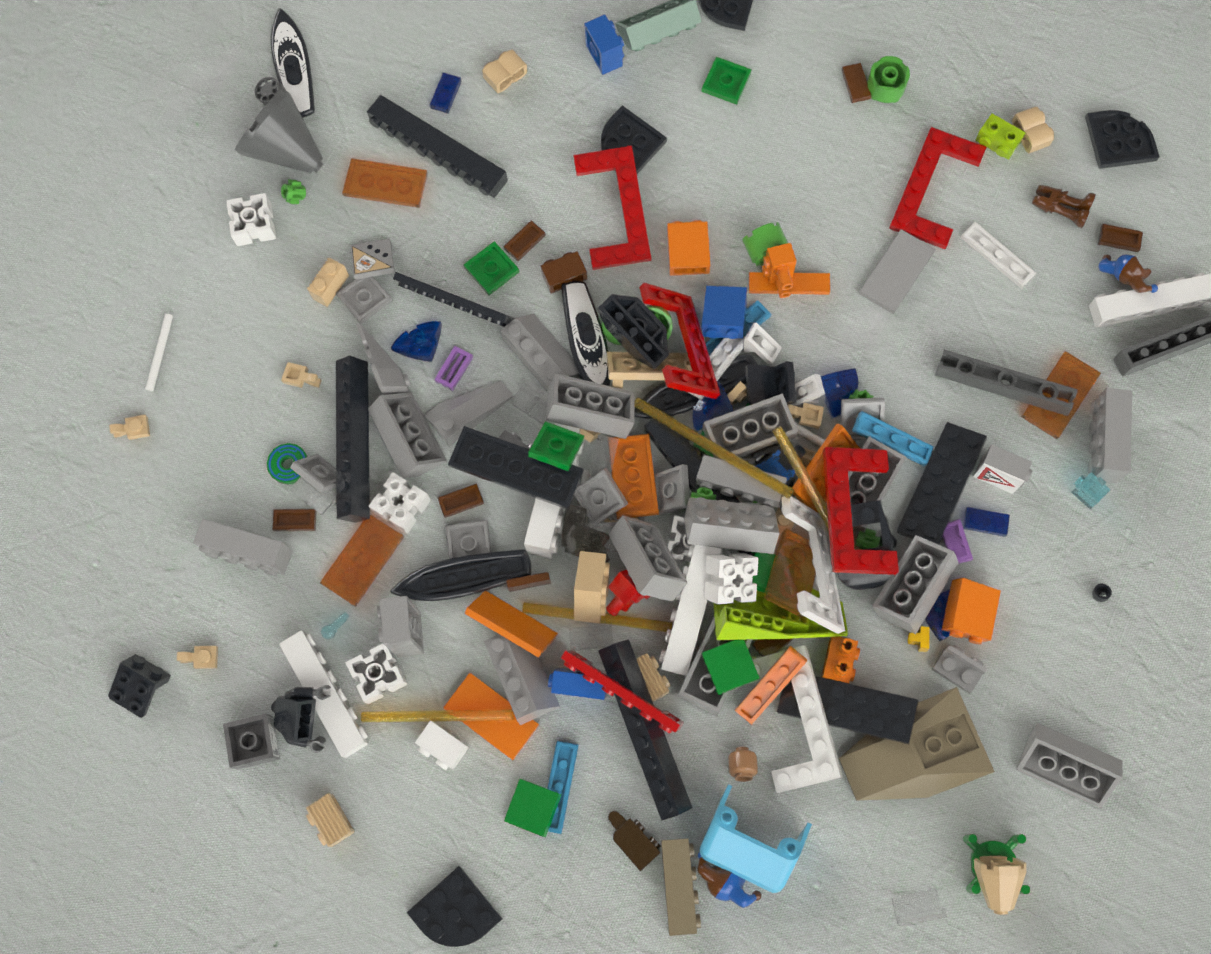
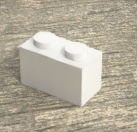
M432 721L428 723L415 742L420 746L418 748L419 752L426 757H429L430 754L437 758L435 763L445 770L448 767L454 770L469 748Z

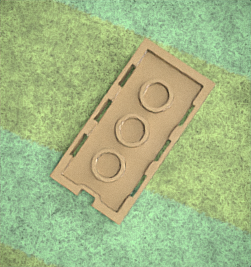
M607 352L608 378L613 380L612 387L623 388V380H665L662 369L666 365L692 371L687 353H669V356L656 369H652L634 359L628 352Z

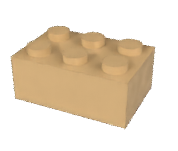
M580 551L574 587V621L600 624L601 616H605L610 575V563L606 562V554Z

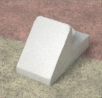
M753 323L744 339V352H755L767 364L774 363L782 348L757 323Z
M814 374L796 383V402L790 405L802 407L803 403L813 405L819 403L818 397L825 394L820 375Z

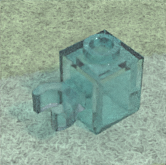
M1091 472L1086 477L1081 475L1073 483L1076 487L1071 493L1091 509L1111 489L1105 485L1107 482L1101 477L1097 478Z

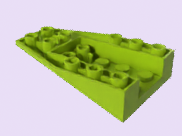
M792 580L791 598L788 601L757 590L756 601L739 602L733 599V603L716 604L713 602L716 640L847 636L848 629L843 602L840 601L845 631L839 634L800 614L797 607V593L805 590L817 598L820 597V593L795 580Z

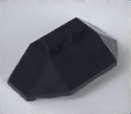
M611 294L597 308L605 328L634 359L652 369H656L669 356L666 327L638 297Z

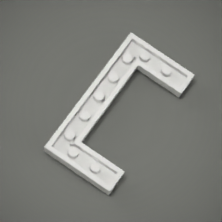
M792 496L781 497V510L784 517L809 531V545L813 553L812 563L816 570V584L820 593L819 598L805 590L797 593L798 610L801 615L837 634L844 632L845 627L835 573L832 572L831 552L825 518Z
M806 645L794 648L807 659V662L791 679L813 761L771 771L777 793L843 777ZM785 651L753 659L760 679L749 684L759 682Z

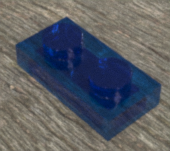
M442 73L430 102L431 109L449 114L462 82L461 77Z
M967 507L963 529L1006 537L1010 515Z

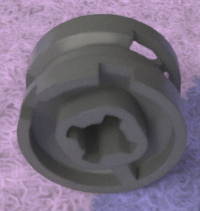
M265 77L257 83L255 97L266 106L275 94L283 88L285 89V87L273 77Z

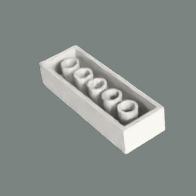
M555 423L557 426L580 434V428ZM584 442L582 443L572 465L579 467L578 454L582 455ZM537 498L535 499L524 541L528 554L552 559L553 553L557 554L559 548L558 533L562 534L564 528L563 513L567 514V509Z

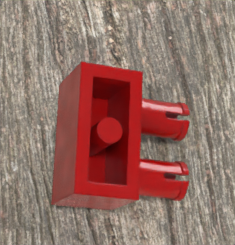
M626 569L620 571L608 586L615 594V597L606 606V610L612 616H616L620 610L627 612L633 603L636 604L641 599H648L651 596H643L636 590V586Z

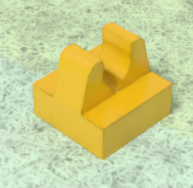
M921 626L918 633H909L908 644L918 645V652H927L929 650L930 627Z

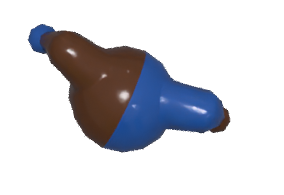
M1106 254L1098 264L1099 271L1114 275L1120 283L1131 286L1137 293L1149 291L1155 293L1158 291L1156 284L1147 285L1144 282V279L1149 277L1152 271L1149 268L1144 269L1134 255H1122L1116 261H1111V256Z
M700 852L698 853L699 864L697 871L707 882V888L714 898L721 901L731 900L741 908L748 907L755 900L759 901L762 898L761 892L757 890L752 895L745 893L742 889L745 879L716 865L711 867L702 858Z

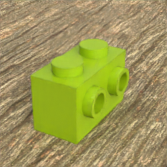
M991 113L979 130L975 141L996 152L998 156L1009 160L1020 145L1026 132Z

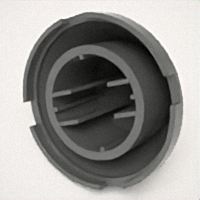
M284 88L277 92L255 118V122L245 131L235 147V151L242 156L307 173H312L313 171L317 173L323 166L321 162L323 157L291 94Z

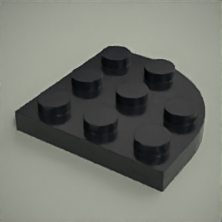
M754 0L698 1L703 13L716 24L745 31Z
M623 105L606 122L601 134V150L632 146L637 174L667 142L666 136Z
M1106 110L1087 113L1085 120L1098 168L1104 169L1157 161L1160 156L1149 127L1143 121L1139 122L1131 117L1130 113L1124 111Z
M460 866L406 912L425 936L440 945L449 947H460L476 942L503 919Z

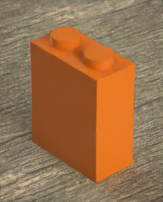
M694 220L692 222L674 221L667 223L670 276L710 274L708 221Z
M966 578L952 580L942 630L950 632L949 635L955 638H968L969 642L981 645L982 642L991 641L1001 590Z

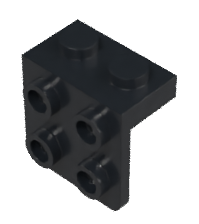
M786 361L775 367L757 364L746 365L747 401L750 405L783 394L787 405L796 402L793 362Z
M135 654L120 662L108 697L113 702L142 718L147 714L155 690L168 683L171 675L163 671L162 668L148 662L144 657Z

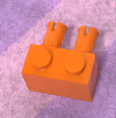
M791 243L767 248L766 256L763 257V276L768 278L769 284H776L780 298L789 297L791 295L790 288L793 287L791 278H793L797 260Z
M840 636L830 637L821 678L848 684L850 681L853 682L856 669H853L854 660L858 661L860 648L857 647L858 641Z

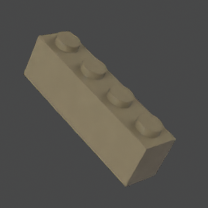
M689 838L661 840L669 936L697 934V928H701L700 914H695V904H699L698 890H693V881L697 880L696 867H691L690 857H694V845L689 843Z

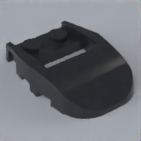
M882 500L851 504L852 526L880 523L883 546L858 550L893 551V537L882 508ZM837 573L838 578L845 586L855 590L880 587L887 583L891 575Z

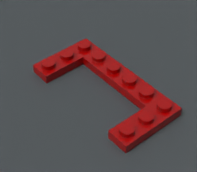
M931 127L889 229L897 232L903 230L921 241L946 249L954 229L917 216L916 214L941 154L979 167L987 147Z
M632 146L573 155L576 176L616 171L628 243L589 249L592 270L651 261Z
M644 282L639 287L644 304L659 306L676 313L692 371L666 365L662 369L666 386L716 399L720 395V391L692 297Z
M825 447L823 449L832 572L896 575L899 572L897 551L854 549L848 471L887 473L889 470L887 450Z
M565 650L561 656V659L565 661L563 665L574 672H583L582 677L592 684L597 681L603 685L601 689L611 696L614 693L622 698L620 702L631 709L633 706L641 710L639 714L647 720L651 721L654 718L660 722L659 727L670 734L672 731L676 733L683 726L684 721L667 710L661 711L593 667V662L576 651Z

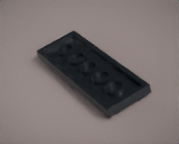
M395 272L393 280L398 281V286L413 292L416 291V293L431 299L436 296V301L452 306V303H454V308L467 313L473 310L472 315L488 320L490 317V322L505 327L515 319L401 273Z
M949 422L946 423L898 526V534L914 539L915 535L938 545L940 544L987 440L986 435Z
M466 426L463 427L448 462V466L567 510H569L584 472L583 468L571 465L569 471L533 459L528 457L530 450L528 448Z
M815 676L828 726L910 744L919 702L918 699ZM790 681L781 692L777 713L802 719L793 685Z

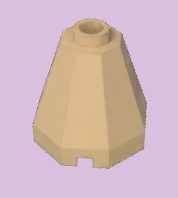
M982 856L980 860L974 859V869L988 908L994 910L995 914H1008V911L1013 910L1016 905L1026 875V862L1018 858H1013V862H1010L1005 856Z

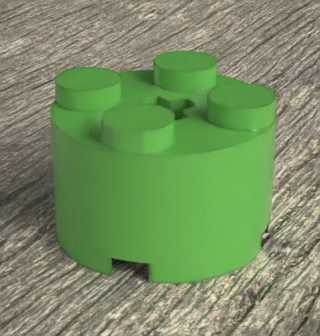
M885 56L872 65L867 81L872 100L883 103H896L900 100L910 78V70L908 66L906 67L903 64V60L895 56Z
M776 222V226L773 223L765 224L753 230L751 237L748 238L746 235L742 239L752 263H755L757 267L764 265L763 257L766 256L767 248L788 243L779 222Z

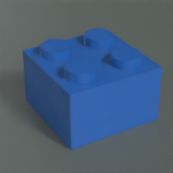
M604 14L584 23L586 47L601 74L604 75L622 67L624 58L622 47L624 42L620 35L617 36L612 20L609 21Z

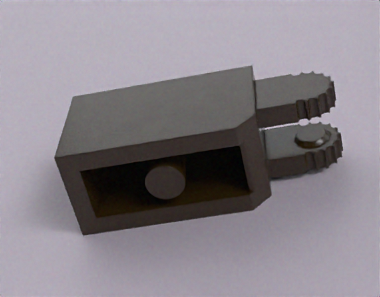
M614 810L608 814L609 822L617 830L613 833V841L641 872L660 854L658 849L661 846L652 836L649 839L643 833L645 827L637 819L634 822L631 818L626 821L618 811Z

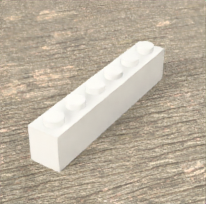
M1199 273L1192 278L1185 279V277H1180L1168 283L1165 281L1156 283L1158 291L1155 293L1150 291L1137 293L1135 290L1126 291L1123 289L1111 295H1097L1089 305L1095 327L1099 328L1211 304V274Z
M690 545L687 557L691 558L689 567H684L683 571L687 584L676 597V600H680L678 609L673 608L670 621H674L672 630L668 629L665 642H668L667 650H662L659 663L663 664L662 670L684 676L688 674L707 604V599H704L705 581H710V574L706 573V555L720 554L721 548Z
M301 630L279 643L303 687L318 689L324 685L331 686L330 689H323V694L326 696L331 695V697L325 700H320L317 696L313 698L316 699L315 710L340 755L347 758L368 745L366 730L363 726L359 727L355 721L358 716L352 707L348 708L346 705L347 697L341 688L338 690L334 682L337 679L331 670L327 671L324 665L327 661L321 652L317 653L314 647L316 641L310 633L307 635Z

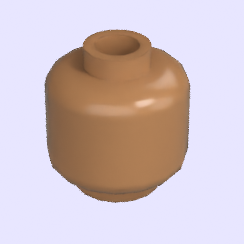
M737 747L736 751L731 752L728 756L729 773L736 781H751L758 773L757 755L755 752L750 751L748 747Z

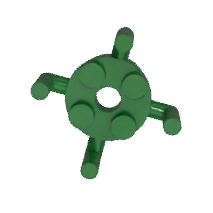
M975 834L965 835L963 841L973 850L970 860L971 871L975 877L966 887L967 892L970 894H979L981 892L974 869V859L980 860L982 856H1005L1008 861L1013 862V858H1016L1012 850L1018 844L1025 843L1026 836L1023 834L1013 835L1006 844L999 841H986L979 844ZM1022 885L1019 894H1029L1030 887Z

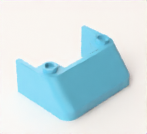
M728 784L701 843L700 854L704 860L730 871L736 876L769 892L778 893L785 887L799 859L812 824H806L797 840L784 838L779 843L777 849L772 848L735 830L738 821L737 814L733 809L725 806L732 788Z

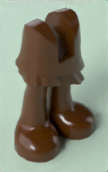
M1045 185L1038 186L1036 190L1038 196H1034L1032 200L1034 206L1042 209L1046 214L1047 212L1050 214L1052 212L1058 213L1072 220L1077 227L1083 228L1096 194L1088 193L1083 199L1069 196V191L1062 192L1063 189ZM1060 204L1067 205V206L1072 207V208H1074V209H1076V210L1069 209V208L1064 207V206H1062V205H1060Z

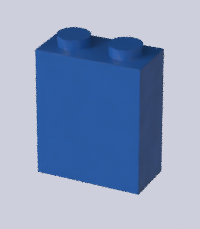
M706 286L702 318L703 337L744 339L747 287Z
M557 668L554 670V673L552 672L549 675L548 687L552 688L551 693L605 700L607 693L601 689L603 685L597 681L594 684L582 677L584 673L581 671L574 672L570 669Z

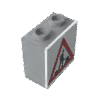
M991 445L981 457L973 477L1013 494L1019 487L1023 486L1025 481L1029 480L1032 474L1030 469L1032 462Z

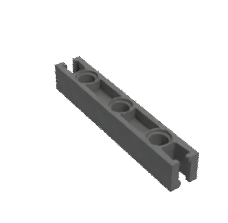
M945 349L935 375L1066 416L1069 415L1074 403L1072 401L1078 391L1071 387ZM943 362L953 365L956 368L944 366ZM960 368H966L969 372H963ZM1001 380L1008 381L1010 385L1003 384ZM1043 393H1048L1051 397H1045ZM1057 397H1058V398H1062V399H1067L1068 402H1070V403H1066V402H1064V401H1061V400L1057 399Z

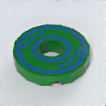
M281 444L269 454L267 470L271 477L281 484L297 483L302 477L291 468H283V463L288 459L294 462L308 456L296 444Z

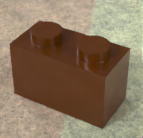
M578 251L568 252L561 258L550 259L544 262L543 265H540L542 276L550 294L560 291L561 285L564 283L588 280L586 268Z

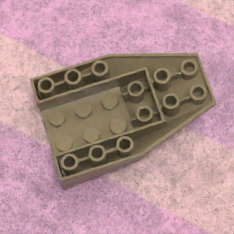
M957 687L918 702L909 745L865 735L839 757L856 801L929 798L995 772Z

